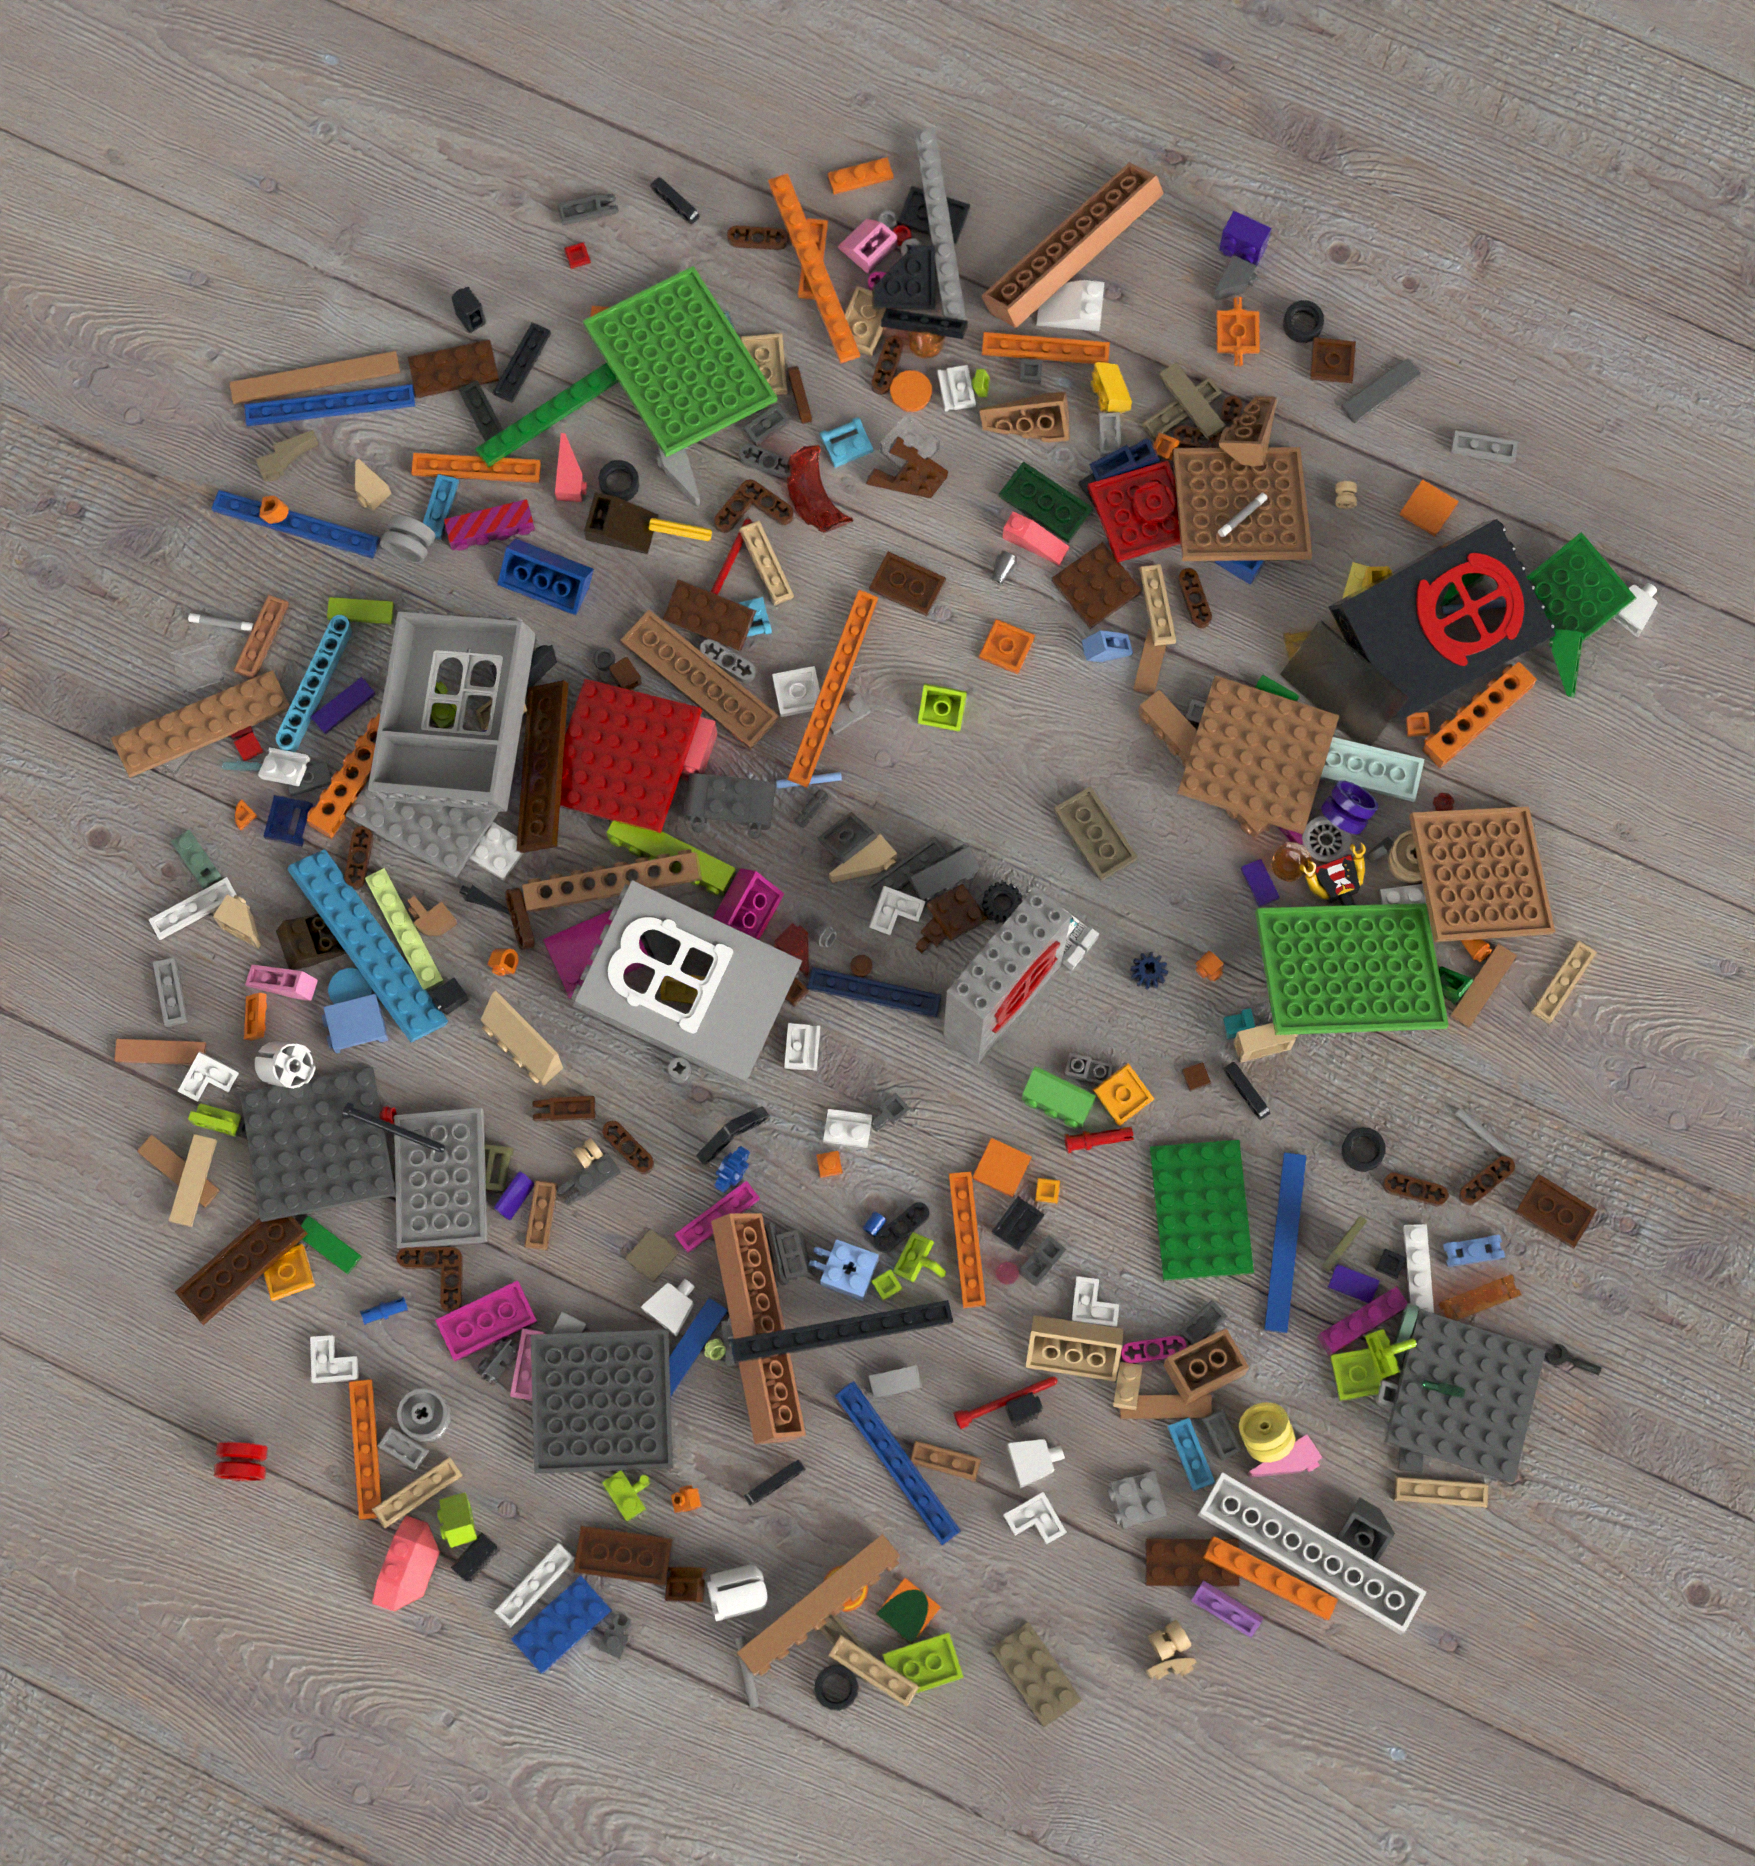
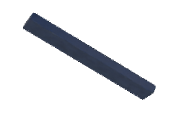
M815 967L811 969L807 986L811 991L936 1018L942 997L940 994Z

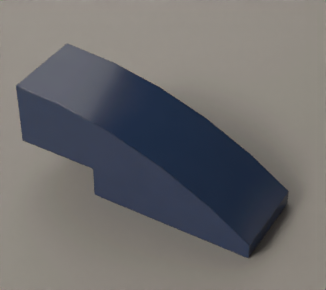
M1146 438L1131 447L1125 445L1089 465L1096 481L1151 466L1161 460L1152 441Z

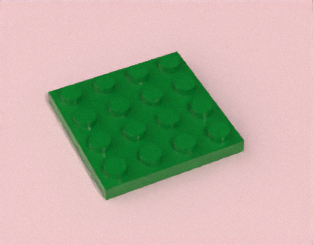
M1582 532L1526 576L1535 587L1534 593L1544 604V612L1547 618L1553 622L1555 629L1584 633L1583 641L1637 599Z

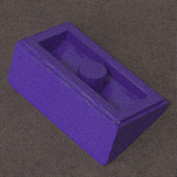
M521 1171L518 1172L494 1206L496 1212L507 1220H511L534 1188V1182Z
M1337 1264L1328 1288L1370 1303L1380 1281Z

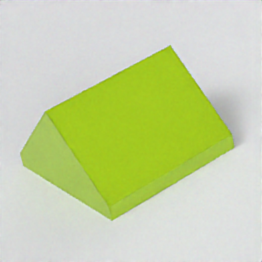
M924 683L917 724L960 732L967 691Z

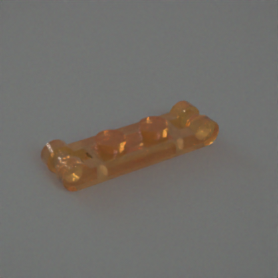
M1511 1274L1438 1303L1440 1310L1444 1311L1446 1318L1458 1321L1518 1298L1522 1294L1514 1284L1515 1278ZM1505 1285L1508 1293L1503 1294L1501 1286ZM1457 1304L1460 1312L1454 1314L1451 1306Z

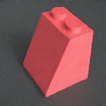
M703 717L699 719L680 775L685 781H688L689 774H704L717 738L716 722Z

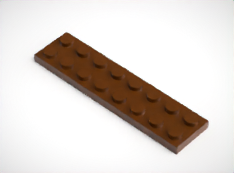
M564 680L528 687L516 851L520 853L557 847L569 684Z

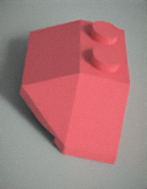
M405 1516L394 1535L380 1571L372 1604L396 1611L424 1596L440 1554L427 1522Z

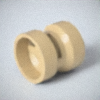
M1342 481L1335 485V492L1337 493L1335 506L1337 508L1351 509L1357 506V498L1355 497L1357 491L1356 483Z
M591 1138L587 1139L582 1147H576L572 1150L585 1169L591 1165V1161L603 1156Z

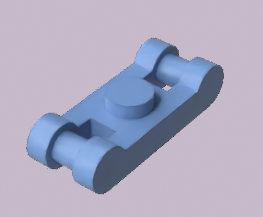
M1493 1235L1485 1238L1443 1244L1444 1252H1447L1448 1260H1446L1447 1267L1505 1258L1504 1250H1501L1500 1246L1502 1242L1501 1236ZM1486 1245H1491V1253H1486ZM1456 1250H1461V1258H1457Z

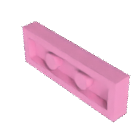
M522 1329L510 1397L532 1401L531 1335L546 1334L545 1332Z

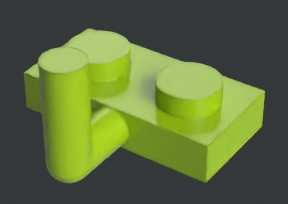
M912 1232L892 1272L896 1276L911 1282L915 1281L922 1266L931 1269L940 1278L946 1275L945 1269L936 1261L927 1258L934 1242L929 1238Z
M1384 1329L1365 1336L1381 1379L1400 1372L1398 1361L1394 1354L1416 1347L1414 1338L1390 1346V1340Z
M622 1470L602 1482L626 1522L646 1510L636 1493L649 1486L650 1480L647 1475H642L639 1481L631 1486Z

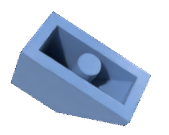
M1100 630L1082 640L1083 652L1087 661L1105 662L1133 654L1128 634Z

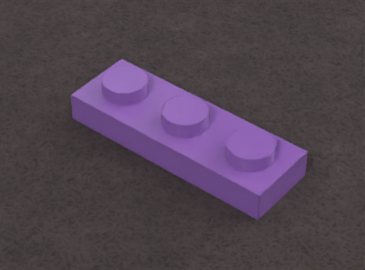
M1204 1580L1191 1600L1250 1638L1263 1620L1262 1616Z

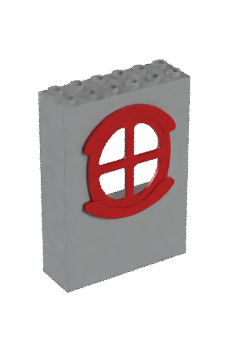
M1036 887L1028 894L947 991L944 1038L977 1064L986 1056L1062 964L1071 915Z

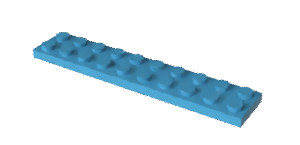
M324 849L289 865L288 872L410 1043L445 1026L448 1022L442 1011L439 1012L426 989L423 990L414 972L353 887L345 882L343 873L328 852Z

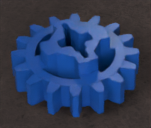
M740 1146L733 1154L730 1152L728 1156H725L716 1171V1175L719 1177L714 1185L715 1188L724 1193L731 1185L735 1187L740 1182L749 1167L746 1161L749 1158L750 1151Z

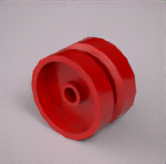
M217 1443L216 1456L229 1461L215 1464L214 1477L242 1482L265 1480L266 1468L261 1464L252 1462L266 1460L268 1447L251 1443Z

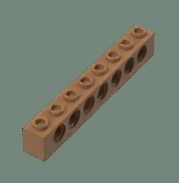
M688 849L679 851L678 855L671 857L670 854L657 855V859L648 861V858L636 859L634 864L627 865V862H618L613 864V868L605 869V866H597L592 868V872L584 873V870L572 871L570 876L565 877L562 874H555L549 876V880L541 881V878L530 879L528 884L522 885L526 911L536 912L620 896L624 885H630L631 882L628 879V875L634 870L638 872V879L635 882L650 889L700 881L702 876L698 854ZM680 862L682 866L681 871L673 874L671 871L672 865ZM658 866L660 874L656 878H652L650 870ZM610 875H616V883L613 886H609L607 878ZM594 879L595 887L587 890L585 886L587 880ZM567 883L574 885V889L570 894L564 892V887ZM546 887L552 888V895L549 898L543 897V890Z

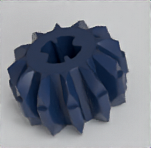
M1153 952L1149 953L1148 958L1144 953H1141L1140 959L1135 958L1133 960L1135 965L1130 968V971L1134 973L1131 977L1132 980L1139 979L1137 986L1140 987L1144 983L1146 984V990H1149L1150 984H1152L1153 988L1157 989L1158 982L1164 984L1165 978L1163 976L1168 975V971L1164 969L1167 963L1160 962L1161 955H1158L1156 959L1153 958ZM1149 967L1152 968V969H1153V972H1152V973H1151V972H1150V974L1145 973L1146 968H1147V970L1149 969Z

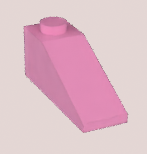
M251 965L245 986L294 999L311 1001L318 980L303 971Z
M1305 1435L1294 1443L1293 1449L1287 1456L1278 1461L1263 1462L1252 1469L1248 1475L1252 1478L1301 1473L1304 1470H1307L1309 1473L1320 1466L1318 1461L1323 1457L1309 1436Z

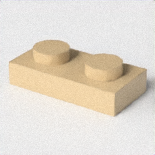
M1120 1362L1113 1407L1136 1410L1143 1365Z

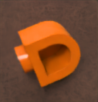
M272 495L262 498L259 516L267 523H278L287 517L289 508L278 497Z
M497 948L491 953L487 965L493 968L491 972L496 975L514 974L519 961L518 954L514 949Z
M1207 951L1195 963L1197 966L1196 972L1202 978L1207 977L1210 981H1217L1224 973L1222 971L1224 963L1211 951Z
M692 1485L680 1487L679 1492L671 1495L675 1513L687 1512L702 1507L698 1488L693 1489Z

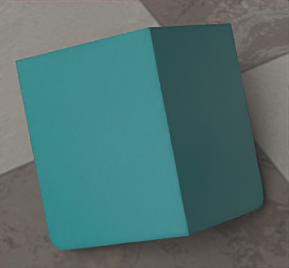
M1251 1008L1242 1010L1241 1014L1227 1016L1223 1019L1227 1039L1235 1038L1239 1031L1255 1027Z

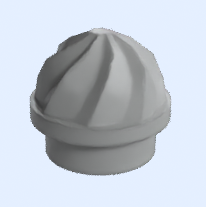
M819 926L814 932V938L821 947L825 946L828 948L836 940L837 933L833 931L831 926Z

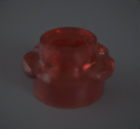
M1439 793L1433 799L1436 811H1452L1454 808L1453 804L1455 801L1448 793Z

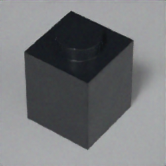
M452 978L432 992L435 997L432 1002L439 1012L444 1010L447 1015L469 1001L466 993L455 978Z

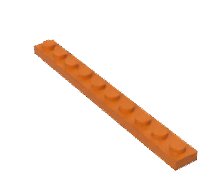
M788 173L768 179L769 187L840 364L859 358L860 352Z
M858 590L789 772L787 778L789 781L804 787H808L879 597L862 590Z

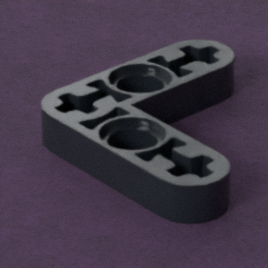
M761 1106L734 1118L718 1131L698 1152L696 1157L703 1165H706L736 1136L759 1126L770 1115Z

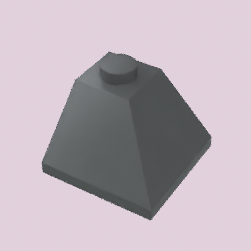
M1359 1497L1336 1539L1377 1563L1394 1537L1395 1532L1378 1507Z

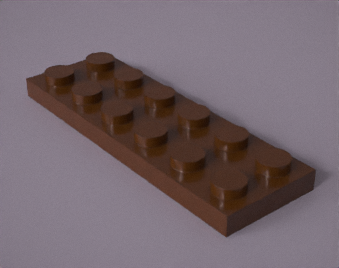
M292 1216L261 1222L259 1218L179 1287L175 1293L200 1323L205 1325L307 1235V1232Z

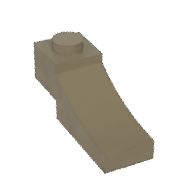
M313 430L273 444L274 453L256 459L264 482L278 480L280 476L285 475L283 471L293 460L306 451L319 446Z

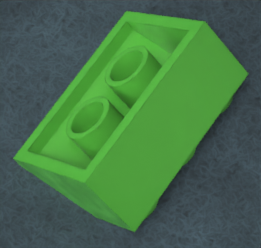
M1035 1066L1021 1099L1024 1100L1025 1105L1033 1109L1038 1107L1044 1110V1114L1056 1119V1117L1065 1120L1064 1123L1071 1128L1076 1129L1079 1127L1082 1129L1093 1107L1096 1096Z

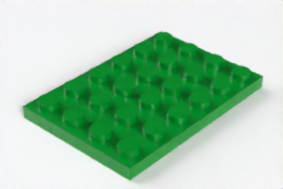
M1240 1140L1150 1147L1163 1281L1253 1274L1254 1268Z

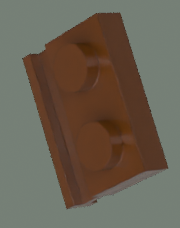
M668 1567L670 1577H667L665 1601L703 1603L705 1587L703 1572H706V1568Z

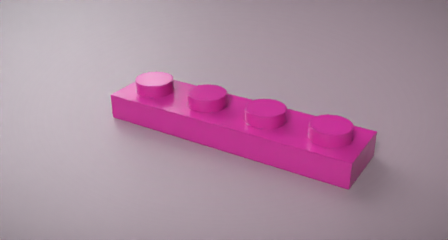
M746 1180L675 1233L674 1236L685 1251L690 1253L714 1235L712 1220L727 1214L743 1213L757 1203L760 1197Z

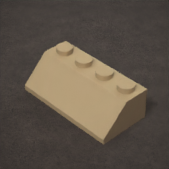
M1033 1315L1025 1368L1116 1382L1123 1342V1329Z

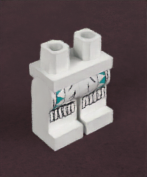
M1071 915L1062 964L1071 971L1099 936L1098 932L1085 926L1073 915Z

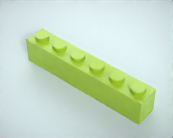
M613 821L606 832L611 844L616 847L624 846L634 856L640 857L642 855L648 858V861L657 859V855L670 854L671 857L678 855L679 851L691 849V852L698 854L702 880L690 883L694 886L700 884L706 887V891L715 896H718V894L724 896L736 875L734 867L662 831L660 834ZM676 862L672 865L671 871L673 874L681 871V863Z

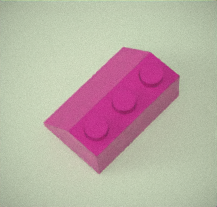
M740 868L713 919L759 940L782 900L784 893L757 871Z

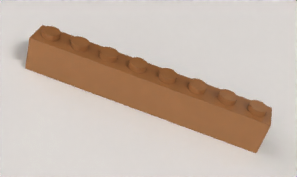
M1158 690L1139 706V718L1144 724H1149L1154 729L1153 733L1159 740L1163 739L1168 744L1169 751L1174 756L1178 755L1182 760L1183 766L1186 767L1197 730L1169 699ZM1226 810L1232 819L1236 818L1241 823L1242 830L1247 835L1251 834L1253 838L1257 837L1271 825Z
M882 1534L746 1644L737 1654L754 1676L758 1673L760 1676H763L772 1668L770 1664L775 1659L779 1661L784 1659L790 1653L788 1649L794 1644L797 1646L801 1645L809 1638L806 1635L812 1629L818 1631L827 1623L825 1619L832 1614L835 1617L845 1609L843 1606L845 1602L849 1599L853 1602L863 1594L861 1589L868 1584L870 1587L876 1584L881 1579L879 1575L883 1571L887 1570L890 1572L898 1566L899 1553Z

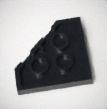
M912 246L872 287V308L935 310V246Z

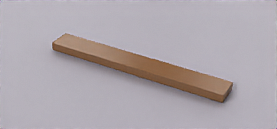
M393 351L229 383L232 401L234 404L398 374L400 373L397 352Z

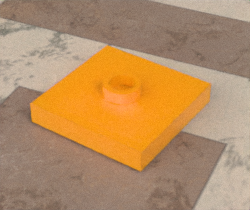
M1126 1063L1092 1089L1118 1126L1122 1125L1154 1100V1097L1129 1063Z
M303 1244L291 1248L263 1273L272 1301L315 1286Z

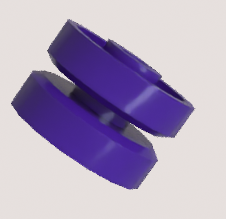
M1340 780L1331 791L1332 796H1329L1321 806L1322 813L1338 828L1351 834H1361L1368 824V819H1371L1379 808L1378 803L1362 787L1349 781Z

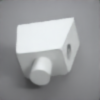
M1647 583L1642 589L1637 585H1632L1629 589L1637 599L1612 618L1636 637L1642 632L1658 603L1652 598L1657 589L1650 583Z
M686 1279L681 1282L677 1289L670 1283H667L645 1302L641 1309L677 1337L694 1306L693 1301L688 1298V1295L695 1286Z
M1045 1439L1009 1443L1007 1446L1019 1488H1023L1054 1472L1052 1462L1064 1459L1061 1445L1048 1449Z

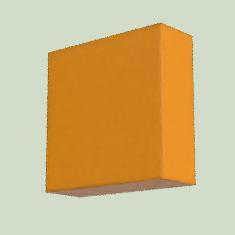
M1038 1178L1035 1201L1057 1204L1060 1180Z

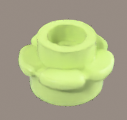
M717 1338L707 1342L704 1351L707 1358L719 1360L724 1356L726 1348L722 1340Z

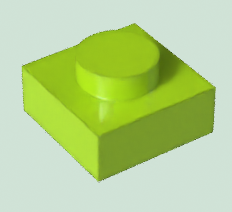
M976 369V375L972 378V388L979 397H987L990 377L985 369Z
M891 1269L871 1281L883 1301L903 1289Z

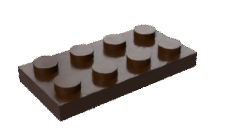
M491 340L408 357L416 398L459 390V388L477 380L480 385L499 381Z
M678 579L663 620L742 651L757 610Z
M581 1526L573 1572L666 1586L673 1539Z
M1145 1539L1146 1586L1199 1587L1203 1580L1213 1587L1240 1586L1239 1576L1203 1558L1211 1539ZM1221 1539L1239 1549V1539Z

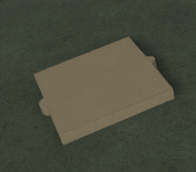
M650 1229L625 1259L637 1269L638 1273H642L654 1283L679 1252L667 1242L666 1238L660 1237Z

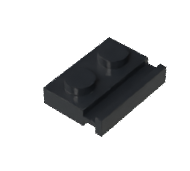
M1017 1196L992 1230V1234L1019 1252L1045 1215Z

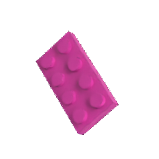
M518 1280L435 1320L454 1362L537 1323Z

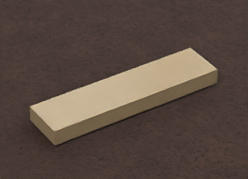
M760 520L740 527L739 531L773 605L793 599V592Z
M1161 564L1141 566L1139 573L1154 646L1175 644L1176 636Z
M1578 940L1531 1013L1550 1025L1597 952Z
M194 1134L170 1214V1222L192 1227L217 1143L216 1139Z
M448 1457L372 1510L386 1529L463 1475L451 1457Z
M1395 1477L1394 1501L1487 1508L1488 1484Z
M842 1635L829 1653L830 1657L906 1707H908L920 1688Z

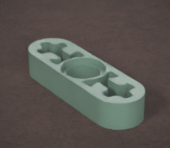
M1406 1304L1393 1345L1410 1339L1419 1306ZM1405 1351L1394 1354L1398 1361V1366L1402 1363Z

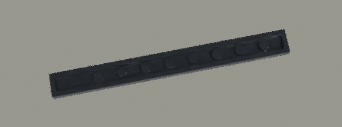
M949 1300L732 1339L730 1345L734 1363L736 1364L948 1325L954 1321Z

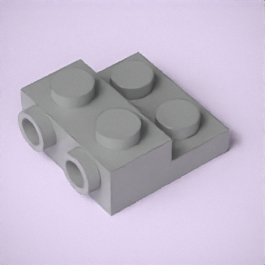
M1154 1471L1110 1483L1111 1488L1107 1489L1111 1502L1115 1501L1117 1511H1114L1115 1519L1118 1525H1122L1123 1529L1168 1516Z

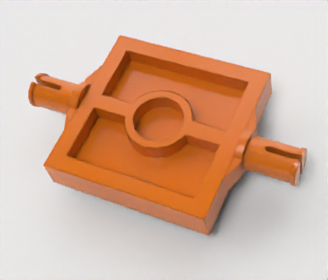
M1234 297V309L1217 311L1216 313L1217 353L1234 354V366H1238V359L1239 366H1242L1243 354L1259 353L1260 351L1259 311L1242 309V298H1238L1237 304V297Z

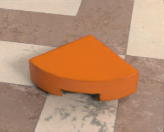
M242 799L238 802L235 811V822L240 830L257 817L254 811Z

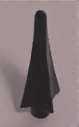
M473 884L471 889L464 885L461 887L459 893L466 896L467 902L510 915L507 907L486 895Z

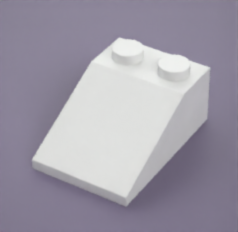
M1081 280L1065 283L1038 308L1037 326L1099 331L1104 282Z

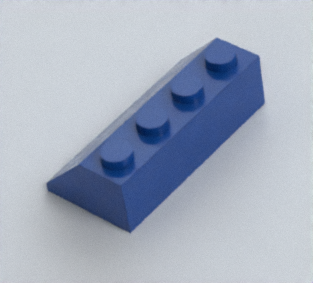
M515 538L506 547L497 585L577 615L590 587L594 569Z

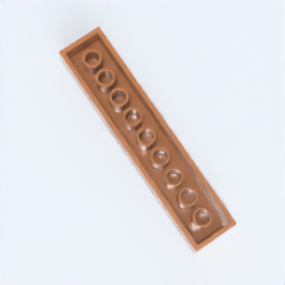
M1130 162L982 295L989 313L1017 328L1164 194L1157 176Z
M762 1213L727 1214L712 1220L711 1223L734 1339L785 1330ZM790 1354L739 1363L754 1444L788 1442L806 1436Z

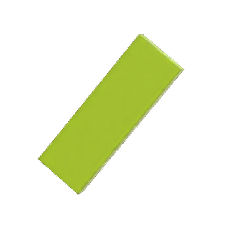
M329 597L327 619L331 620L336 615H344L350 622L392 624L394 602Z

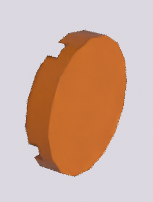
M915 370L904 371L893 379L890 386V397L894 405L903 411L916 412L923 409L931 399L932 385L923 373Z

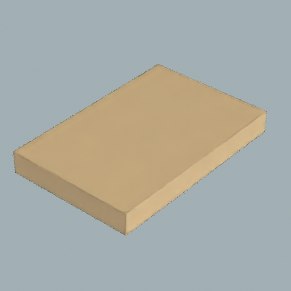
M857 286L844 315L859 352L872 357L885 327H881V319L886 309L872 308V291Z
M782 333L740 336L742 343L776 395L788 394Z

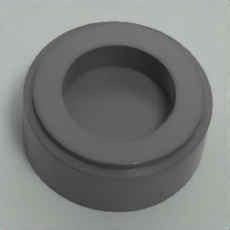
M601 648L593 656L594 664L599 670L607 671L611 665L615 664V655L610 649Z

